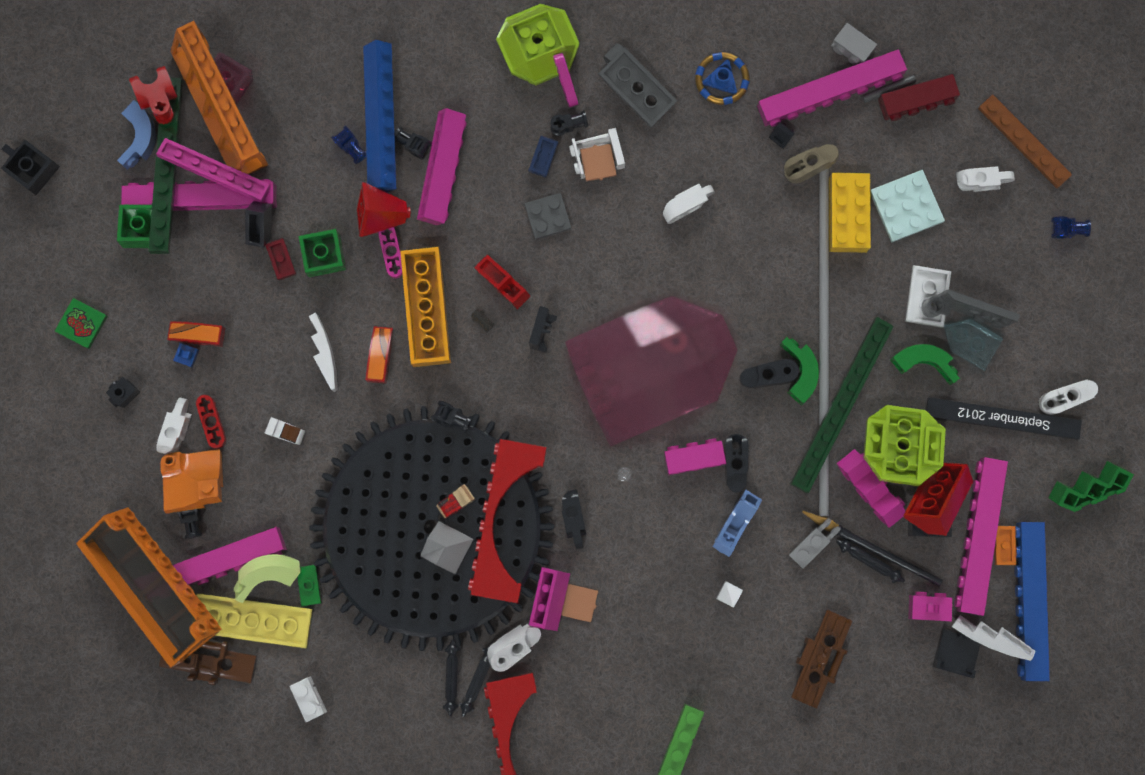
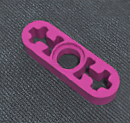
M563 53L553 56L567 104L571 108L578 105V100Z
M392 227L389 228V231H392L390 240H395V242L387 241L386 236L382 235L385 233V230L379 231L378 234L387 273L390 277L396 279L400 278L403 274L396 230ZM395 247L397 249L396 254L388 256L386 254L387 248ZM388 260H395L396 266L400 267L397 274L390 271V269H393V264L391 261L388 263Z

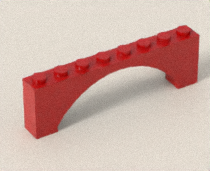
M500 439V442L495 444L494 455H497L496 463L492 462L490 474H493L492 482H488L486 492L490 493L489 500L484 502L483 512L486 513L485 520H481L479 532H482L481 540H477L475 550L479 553L478 558L473 560L472 571H475L474 579L470 578L468 586L471 595L513 603L519 602L522 584L517 583L510 576L498 556L493 534L494 518L501 499L512 484L526 473L538 467H544L546 447Z
M533 672L486 683L487 687H484L485 697L490 699L491 704L488 707L489 717L494 719L495 726H492L493 737L498 738L499 746H496L498 758H502L503 763L500 766L501 775H517L511 760L510 736L514 720L520 708L531 694L537 693Z

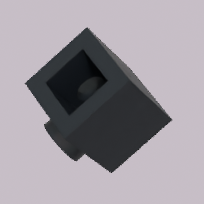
M123 376L118 381H114L106 392L110 397L108 400L115 407L120 406L122 408H125L140 393Z

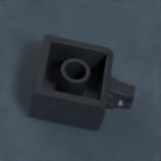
M24 140L15 150L7 144L1 149L9 155L1 169L35 195L39 193L60 167L27 140Z

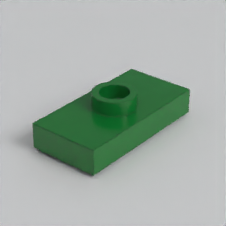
M317 566L300 567V574L297 578L301 606L321 604Z

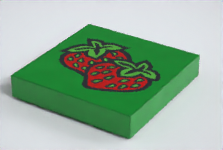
M73 298L55 332L90 349L108 316Z

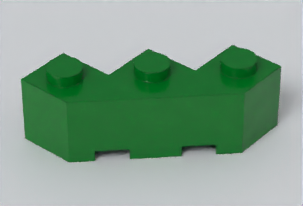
M1107 461L1098 478L1082 471L1073 488L1057 481L1048 498L1059 506L1076 512L1086 505H1093L1106 500L1108 496L1125 492L1134 474Z

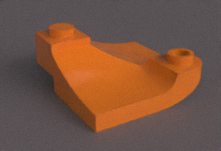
M220 449L190 454L174 452L162 457L161 474L163 477L164 512L166 514L205 508L206 504L222 502L223 470L222 452Z

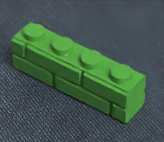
M684 703L657 775H681L693 743L692 740L696 736L704 715L702 710Z

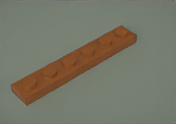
M991 95L979 106L978 109L1056 188L1060 187L1072 175L994 95Z

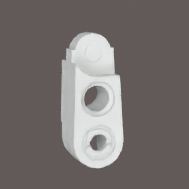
M998 167L966 169L956 173L957 184L962 191L998 190L1002 183H1009L1015 180L1014 172H999Z
M697 184L676 195L664 208L663 216L666 222L671 224L701 208L703 203L708 200V197L715 192L712 186L708 185L701 188L700 184Z
M1087 379L1047 392L1041 396L1039 407L1047 415L1058 414L1094 398L1098 393V386L1095 382ZM1068 391L1073 394V401L1068 399ZM1049 400L1054 402L1053 407H1048L1047 402Z
M179 398L172 413L167 412L158 438L157 452L168 454L179 450L181 442L185 439L192 415L186 413L189 404L188 399Z
M520 624L497 639L495 643L491 644L487 652L491 667L495 671H505L530 653V648L541 637L540 629L529 624L522 627Z

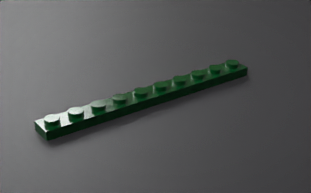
M170 78L177 98L169 100L174 117L168 124L159 123L157 151L165 138L178 143L182 78ZM157 155L148 251L150 254H170L176 165L157 157Z
M879 317L874 319L790 485L806 494L810 492L894 327L893 325Z

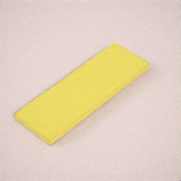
M199 593L196 595L222 628L215 636L307 648L313 609L244 600L241 603L236 601L235 598Z

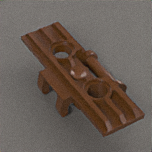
M826 610L815 639L805 638L804 643L806 646L803 654L795 662L802 665L803 669L791 698L817 709L827 683L835 684V677L843 657L848 653V651L842 649L852 620ZM827 635H832L835 642L828 647L824 643V638ZM834 649L837 653L828 675L825 676L823 671ZM811 672L818 673L820 679L817 683L810 682L809 675Z
M192 637L190 644L183 642L181 643L187 649L195 641L194 637ZM208 641L201 648L220 651L219 657L199 654L196 650L191 654L190 664L183 661L170 668L162 656L160 658L159 667L191 672L187 677L188 681L194 682L197 679L208 681L210 685H216L219 678L251 683L257 656L228 651V642ZM223 660H231L232 667L230 670L223 669Z

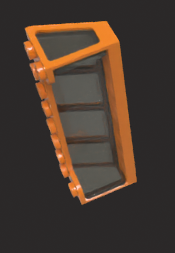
M128 507L104 515L76 543L170 668L183 662L222 630L217 620L208 612L206 606L198 599L193 589L188 586L182 575L172 565L170 559L165 556L159 545L152 539L146 528L141 525L135 514Z

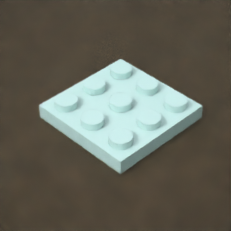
M923 170L870 190L891 243L945 221Z

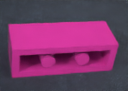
M716 438L705 440V444L698 445L697 442L688 443L685 448L680 449L679 446H671L667 448L668 451L664 452L668 476L726 464L722 441H717Z
M541 568L529 622L530 626L558 631L570 573Z

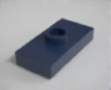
M540 136L528 170L530 173L547 178L558 141Z

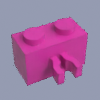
M915 592V595H909L908 619L952 621V598L946 597V593H934V597L927 596V592Z

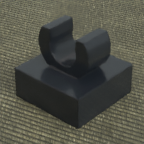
M780 122L769 138L784 149L795 133L793 129H788L785 123L782 124Z

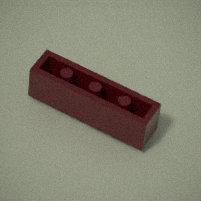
M951 74L881 94L878 101L884 120L896 121L906 114L914 116L920 113V110L926 109L931 111L938 108V105L941 104L945 106L952 105L956 102L955 100L960 96L954 75Z

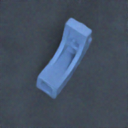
M135 100L121 113L133 124L135 129V139L132 145L117 160L127 170L138 163L140 156L146 161L151 155L156 142V130L153 120L145 110H141Z
M745 490L722 526L712 547L730 557L743 531L758 510L762 499Z

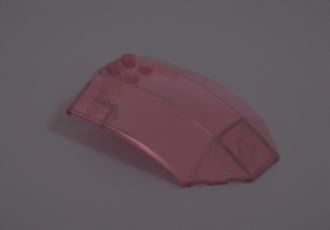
M673 296L642 307L565 341L578 380L610 446H614L684 414L718 401L738 351L721 314Z

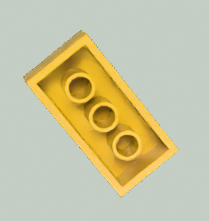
M832 173L829 177V252L867 253L871 248L870 173Z

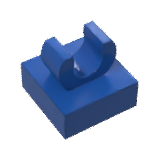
M180 343L173 361L193 368L199 350Z

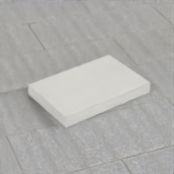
M913 265L905 322L944 327L945 315L940 314L934 318H929L922 313L921 307L925 300L947 289L949 290L951 271ZM931 303V308L936 311V305Z

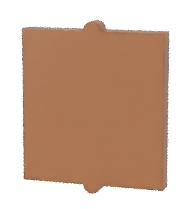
M611 144L594 145L590 148L580 149L586 182L598 179L602 181L603 178L617 176Z
M568 584L561 616L591 622L593 611L596 608L595 602L598 591Z

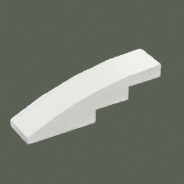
M314 313L309 318L318 333L311 336L320 352L314 356V359L333 392H336L338 390L337 373L333 351L319 316Z
M961 615L952 626L970 639L1009 656L1031 661L1036 652L1003 627L997 633L982 621L976 627Z

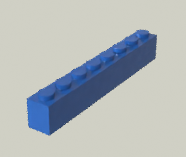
M374 40L363 46L367 183L388 193L396 189L392 43Z
M1019 522L1015 526L1017 566H1015L1014 573L1015 577H1018V585L1015 586L1018 605H1016L1015 611L1016 616L1019 617L1016 634L1019 640L1036 652L1031 661L1020 658L1017 673L1023 681H1050L1045 522Z

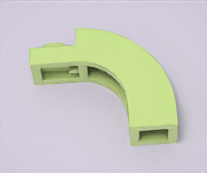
M278 554L264 555L249 561L238 571V581L234 587L235 600L243 603L251 590L257 584L264 581L273 580L291 586L300 574L299 561Z

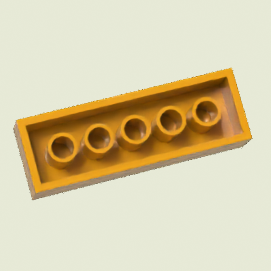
M439 247L400 251L411 365L413 367L449 364L451 363L440 249Z

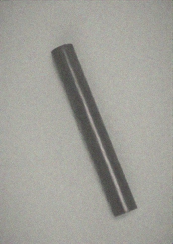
M914 75L864 95L862 99L864 103L879 98L881 94L898 90L916 82V78Z

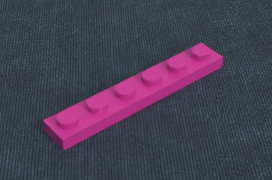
M167 138L164 139L156 153L157 157L260 203L263 202L270 189V184Z

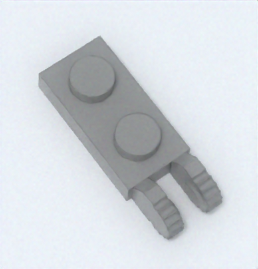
M829 518L818 528L816 527L789 554L803 569L840 531V528L837 526L827 536L821 532L830 525L831 520Z

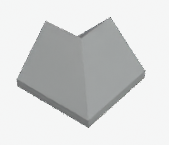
M439 521L427 538L421 557L456 574L474 539Z

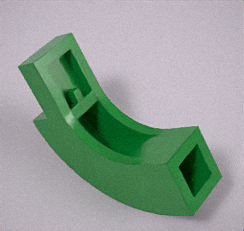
M786 337L780 346L796 360L800 370L798 381L787 393L802 406L813 394L819 378L818 363L814 353L807 344L800 349L799 344L793 338L789 339Z
M913 345L903 349L890 359L901 374L916 364H928L933 366L949 385L960 379L958 371L952 365H948L953 358L946 351L933 345Z

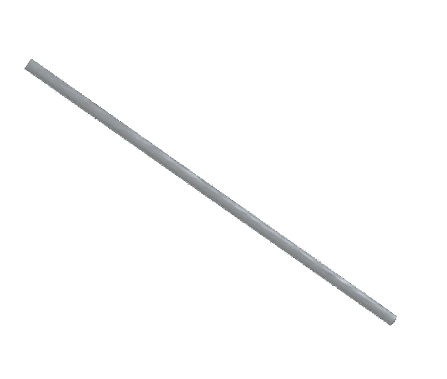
M829 168L819 173V426L829 408ZM829 454L819 472V516L829 517Z

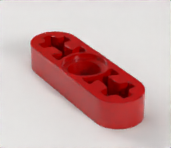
M201 395L196 400V407L207 442L212 448L220 449L226 444V436L215 401L208 395ZM204 399L210 401L207 407L209 411L213 410V413H207L206 408L201 406L204 403ZM209 417H215V426H207L206 421ZM219 428V431H215L217 437H221V440H219V444L217 445L216 443H212V440L215 439V436L212 432L209 434V431H214Z

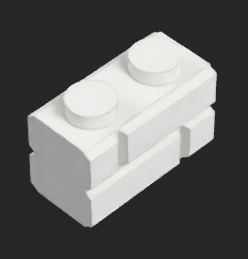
M311 676L289 686L306 722L327 712L317 688L313 687L314 682Z

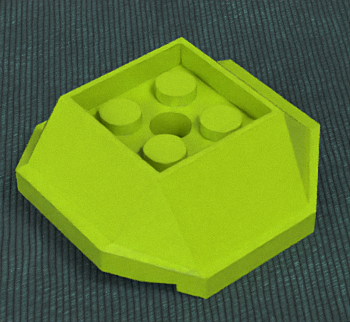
M538 4L507 17L496 38L511 75L528 81L535 86L558 77L553 56L563 53L568 71H570L579 48V41L565 10L544 4ZM536 38H540L543 40L539 44L533 42V40Z
M886 405L866 420L863 458L879 481L920 486L943 467L946 429L926 410ZM898 443L904 444L906 450L900 449Z

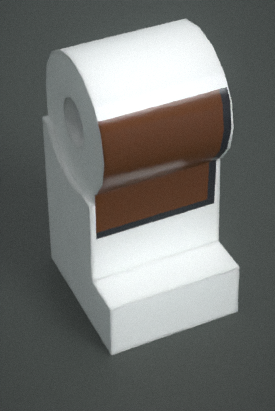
M271 417L265 434L300 445L305 430Z

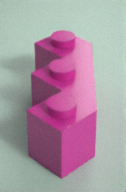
M854 449L841 459L837 465L844 477L854 485L857 493L865 503L867 502L871 506L878 519L890 528L904 517L905 509L903 506L905 503L899 496L894 497L886 487L887 482L879 481L863 458L864 453L860 454Z

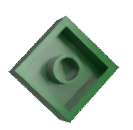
M337 229L299 236L304 270L308 277L346 270L340 234Z

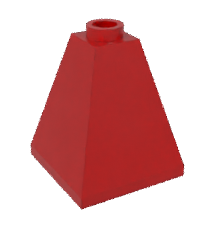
M362 182L357 204L359 237L404 224L406 218H410L411 209L407 207L406 201Z

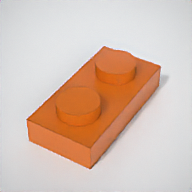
M998 526L994 548L995 565H1016L1015 526Z

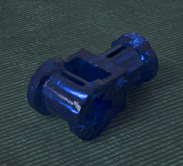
M346 125L341 132L331 137L346 155L349 154L354 159L353 162L355 164L360 163L366 158V151L362 150L358 140Z
M1064 216L1051 218L1053 223L1051 238L1064 239L1072 238L1075 235L1090 236V220L1075 222V218Z

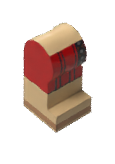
M464 484L450 494L449 497L438 503L436 507L446 519L476 499Z

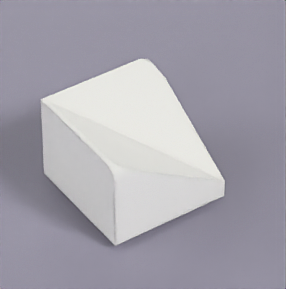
M724 581L716 599L734 608L743 590Z

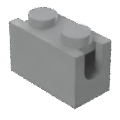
M846 23L831 46L837 54H843L855 66L865 62L873 53L877 44Z

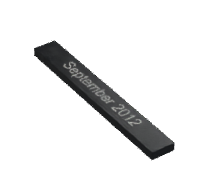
M927 398L926 411L935 419L1075 440L1080 439L1082 420Z

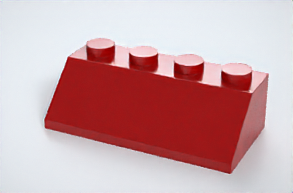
M943 463V467L917 488L903 515L904 518L927 534L946 536L974 482L968 464Z

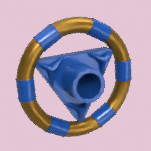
M718 52L707 56L699 64L695 74V82L699 93L707 101L717 105H727L738 101L745 94L749 85V72L745 63L739 57L731 53ZM726 59L702 82L705 67L709 63ZM730 61L742 72L743 80L738 92ZM703 85L734 95L718 98L711 95Z

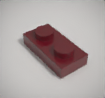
M282 238L266 244L265 246L277 279L280 281L296 275L285 240Z

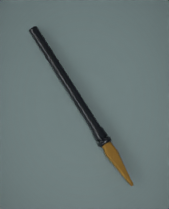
M802 511L803 514L819 526L827 519ZM833 520L825 528L826 531L831 532L833 528L838 526L840 531L836 536L840 535V537L864 547L939 587L942 584V579L851 533L848 529L843 528L842 525H837Z

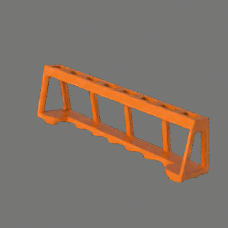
M192 21L176 29L170 52L226 165L249 175L267 166L268 163L264 155L259 152L209 51L210 47L205 36L195 21Z

